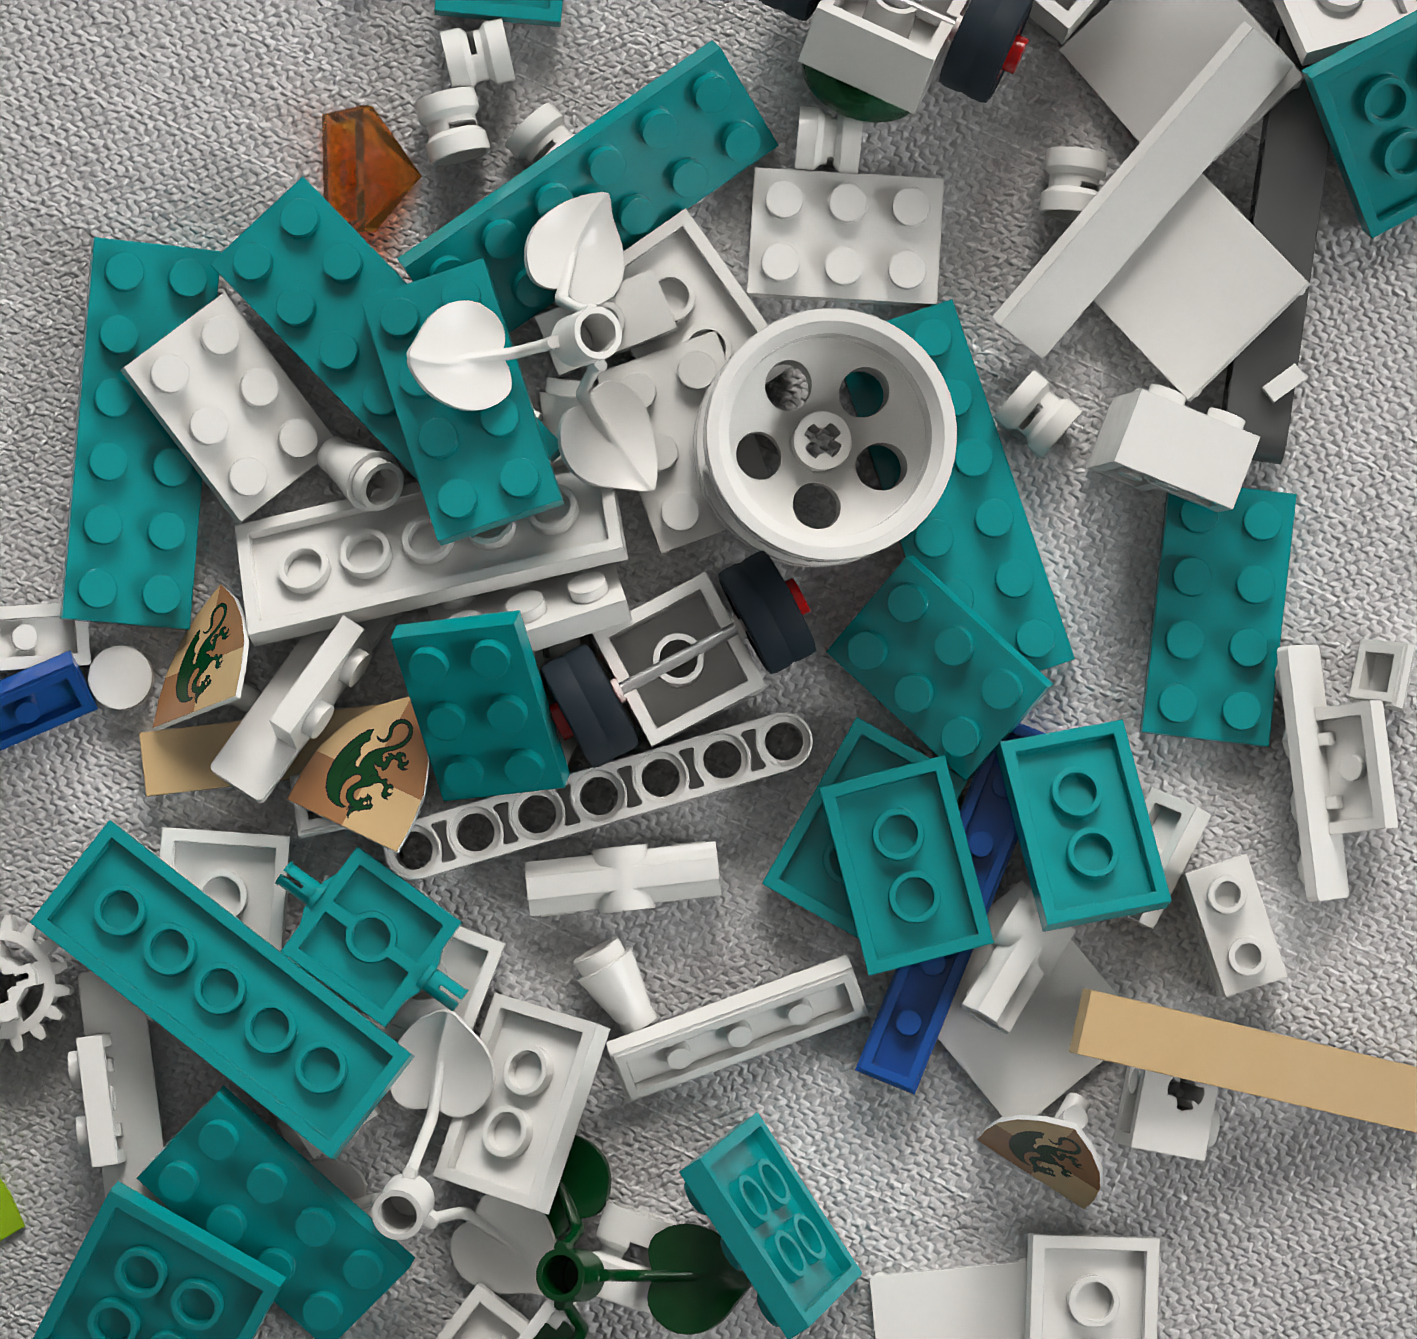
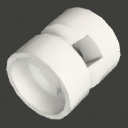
M608 1200L596 1232L602 1247L600 1250L593 1251V1253L600 1258L604 1269L652 1270L648 1257L651 1239L661 1230L680 1223L633 1206ZM630 1242L641 1246L639 1260L624 1255L629 1248ZM604 1282L602 1290L597 1295V1297L651 1313L647 1301L651 1282Z

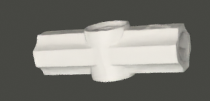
M716 841L672 844V846L649 848V844L619 846L591 850L592 855L525 862V879L530 917L574 914V912L596 909H598V914L656 908L655 903L722 896Z
M1030 889L1025 899L1020 896L994 939L992 946L995 949L985 966L980 969L965 994V999L960 1007L985 1025L1008 1034L1042 976L1047 979L1076 929L1067 927L1043 932L1032 889Z

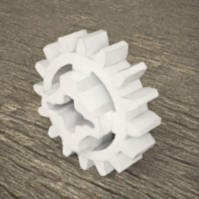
M4 915L1 922L0 971L5 975H29L26 980L16 982L17 986L7 990L8 1001H6L3 994H0V1053L4 1047L5 1039L10 1040L16 1052L27 1050L28 1040L26 1034L29 1032L41 1041L49 1038L51 1035L44 1021L47 1018L64 1020L67 1015L61 1007L56 1005L57 998L74 994L73 987L62 984L59 981V974L65 973L72 968L71 961H54L52 954L58 949L59 945L51 939L45 940L42 943L38 941L37 938L40 930L31 923L22 932L18 931L16 915ZM5 941H11L23 946L34 955L37 962L24 964L13 958ZM44 985L42 999L37 1009L29 1018H26L28 1012L25 1004L34 988Z

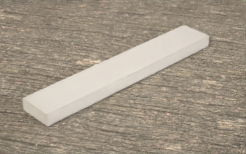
M1243 21L992 316L996 322L1043 359L1295 64L1252 26Z

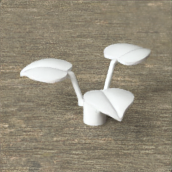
M609 193L586 194L567 200L543 215L532 227L524 247L525 268L530 280L541 288L556 290V304L574 313L556 323L552 336L515 347L504 348L505 330L500 319L493 311L478 302L469 300L456 301L438 308L426 319L407 351V365L416 382L427 394L446 406L462 411L487 409L498 404L509 395L512 388V377L506 360L518 359L553 350L559 360L568 366L583 367L586 365L587 370L576 390V397L581 405L567 410L562 415L558 425V449L561 458L574 476L592 486L643 493L649 492L656 487L658 457L652 424L643 402L629 386L617 380L604 381L598 384L590 393V389L599 372L607 368V363L604 359L612 356L621 344L622 330L618 319L609 310L597 307L596 305L612 298L620 288L624 276L625 258L623 246L613 219Z
M447 1009L431 1012L412 1024L398 1041L401 1046L415 1057L390 1088L393 1098L399 1105L405 1108H427L426 1118L403 1173L390 1179L380 1194L372 1193L367 1195L365 1177L350 1163L330 1158H319L309 1162L372 1218L377 1230L384 1236L393 1240H405L414 1236L423 1224L429 1229H434L439 1223L463 1219L465 1221L456 1228L452 1235L450 1251L455 1268L465 1280L474 1286L481 1282L494 1293H529L544 1296L537 1285L536 1269L541 1258L547 1252L553 1250L556 1243L553 1229L545 1213L488 1194H484L476 1211L467 1206L435 1211L433 1210L435 1201L433 1189L424 1178L418 1175V1169L436 1126L439 1111L451 1117H465L476 1112L488 1100L495 1081L494 1064L487 1047L459 1015Z

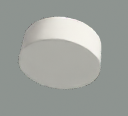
M121 645L109 647L95 657L89 668L88 682L91 692L100 703L116 710H130L138 707L148 699L154 687L155 675L152 664L144 654L134 648Z

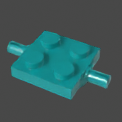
M358 846L339 872L325 880L322 884L294 865L292 861L284 868L283 871L303 884V888L284 874L279 875L275 884L281 886L306 906L304 907L299 927L281 950L283 954L385 1028L390 1024L406 1000L421 990L432 996L450 1011H454L460 1003L441 990L440 986H443L460 1000H463L469 990L463 988L437 968L440 965L443 949L462 925V921Z

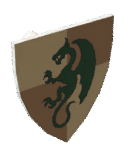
M222 584L219 585L190 625V630H187L169 666L153 723V729L157 731L228 703L248 713L262 693L244 683L249 648L246 617L239 600Z
M410 697L377 705L346 722L320 745L301 772L287 800L399 853L414 826L425 798L430 765L429 756Z
M1071 1092L1067 1094L1054 1118L1025 1114L1001 1117L989 1124L977 1138L979 1142L1083 1209L1094 1201L1103 1185L1101 1162L1094 1146L1082 1131L1088 1123L1087 1111L1090 1108V1103L1077 1093Z

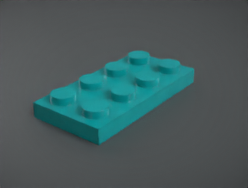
M483 258L361 299L434 532L441 546L564 505L518 359L506 360L512 377V388L509 395L498 404L478 411L454 409L435 400L420 387L407 365V351L426 319L438 308L456 301L469 300L478 302L493 311L500 319L505 330L504 348L513 347L487 264Z
M1241 487L1232 510L1215 512L1171 493H1166L1139 733L1264 748L1269 747L1276 687L1275 671L1278 665L1277 649L1280 647L1297 494Z
M224 1085L145 1166L136 1178L180 1217L287 1277L274 1302L315 1339H339L410 1268L415 1259L397 1240L390 1239L381 1234L368 1214Z

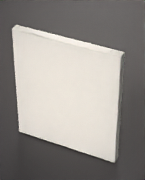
M1111 0L1072 38L1067 39L1059 49L1139 142L1146 137L1243 21L1252 26L1290 60L1239 0ZM1296 65L1291 68L1209 165L1289 92L1301 85L1305 78Z
M1202 173L1093 301L1180 393L1185 395L1187 400L1191 402L1297 297L1303 295L1311 284Z
M1023 880L1019 883L1011 884L1008 892L991 905L987 918L993 940L996 938L1020 896L1025 899L1030 891ZM1071 939L1047 979L1042 976L1008 1034L985 1025L960 1007L965 999V994L980 969L985 966L995 949L992 944L974 948L938 1036L939 1041L1002 1117L1018 1114L1038 1115L1103 1061L1069 1052L1082 990L1085 988L1118 995Z
M1021 1258L1016 1262L885 1274L878 1272L873 1276H869L875 1339H1025L1026 1258Z

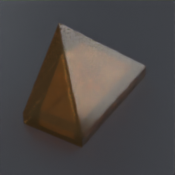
M360 105L322 114L323 197L360 235L375 233L422 176L373 106Z

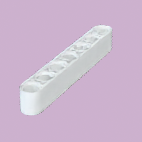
M788 712L775 713L612 761L599 767H592L569 775L565 788L497 795L416 819L409 834L422 833L429 838L433 853L427 865L420 869H408L401 863L398 853L384 847L385 859L390 869L398 876L410 880L428 879L784 774L802 766L807 760L813 746L812 732L808 724L798 715ZM777 725L793 727L802 738L801 751L790 760L776 759L766 749V734ZM716 743L732 745L741 756L739 770L729 778L720 779L713 777L704 766L705 752ZM655 761L669 762L679 772L680 781L678 787L668 796L657 797L651 795L643 786L642 777L644 770ZM594 779L608 780L615 785L618 791L616 806L604 815L589 813L582 804L581 795L583 788ZM533 797L547 798L552 801L556 808L554 824L543 833L529 832L521 822L520 812L522 806ZM472 815L486 816L494 826L493 841L482 851H470L460 841L459 830L461 824Z

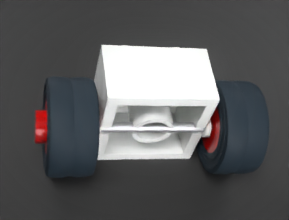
M759 0L763 4L773 9L781 10L801 21H807L814 13L798 62L915 114L943 60L944 63L939 82L943 86L956 92H962L967 97L978 102L987 103L994 94L1004 72L1014 74L1029 42L1028 38L1021 35L1033 6V0H971V2L970 0Z
M765 551L756 552L745 558L742 562L733 564L718 574L720 585L735 614L732 617H729L705 571L631 610L632 621L592 633L615 677L610 680V683L593 651L587 644L580 645L568 651L564 656L557 657L541 667L542 675L556 700L555 703L549 706L564 741L575 736L586 759L593 768L602 766L614 757L634 749L639 744L638 737L620 702L622 704L628 702L650 746L654 749L765 690L766 685L742 640L748 638L762 665L770 674L778 673L789 667L793 662L800 661L816 651L815 641L803 615L810 612V609L793 577L784 581L776 565Z

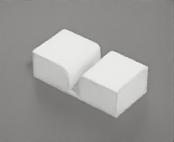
M1294 363L1263 386L1262 390L1271 402L1274 403L1307 378Z

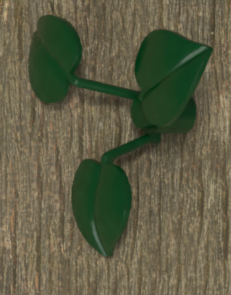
M575 1135L549 1215L545 1214L551 1224L555 1239L561 1238L570 1229L571 1231L563 1241H557L554 1244V1249L547 1252L541 1258L536 1269V1281L540 1291L548 1299L554 1301L556 1310L563 1311L575 1329L566 1321H563L557 1330L548 1323H545L534 1339H585L588 1333V1325L573 1302H586L593 1299L602 1290L604 1282H651L647 1295L650 1312L657 1322L674 1333L685 1335L701 1334L722 1323L749 1291L751 1282L743 1271L735 1269L729 1263L721 1248V1236L710 1228L696 1224H676L656 1233L651 1239L648 1248V1257L652 1270L604 1269L602 1261L593 1252L585 1249H573L585 1232L582 1219L594 1217L604 1209L610 1196L612 1182L609 1164L601 1150L589 1140Z

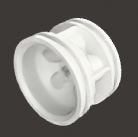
M840 308L807 310L779 319L761 329L736 351L713 378L704 394L695 422L693 436L695 471L702 493L713 514L723 527L747 548L754 552L765 551L773 561L790 566L804 568L839 566L859 560L903 539L935 507L946 488L955 460L957 446L955 409L946 382L936 364L927 352L901 329L878 317L855 310ZM778 365H790L804 374L809 389L806 401L801 407L785 411L775 407L770 402L765 391V381L771 368ZM865 372L871 374L880 382L883 389V402L876 414L869 417H855L848 414L842 408L839 400V388L848 374ZM822 429H826L833 436V440L827 445L834 449L832 456L823 452L814 458L805 449L811 441L804 434L807 430L816 434ZM753 434L763 435L769 438L777 447L779 465L776 472L770 478L753 479L747 476L739 467L736 450L743 437ZM880 445L887 447L896 454L900 462L901 473L896 485L891 489L875 490L866 486L859 479L856 472V461L859 454L865 448ZM808 484L821 485L833 495L836 502V515L833 522L827 528H809L802 524L795 516L793 498L800 487Z

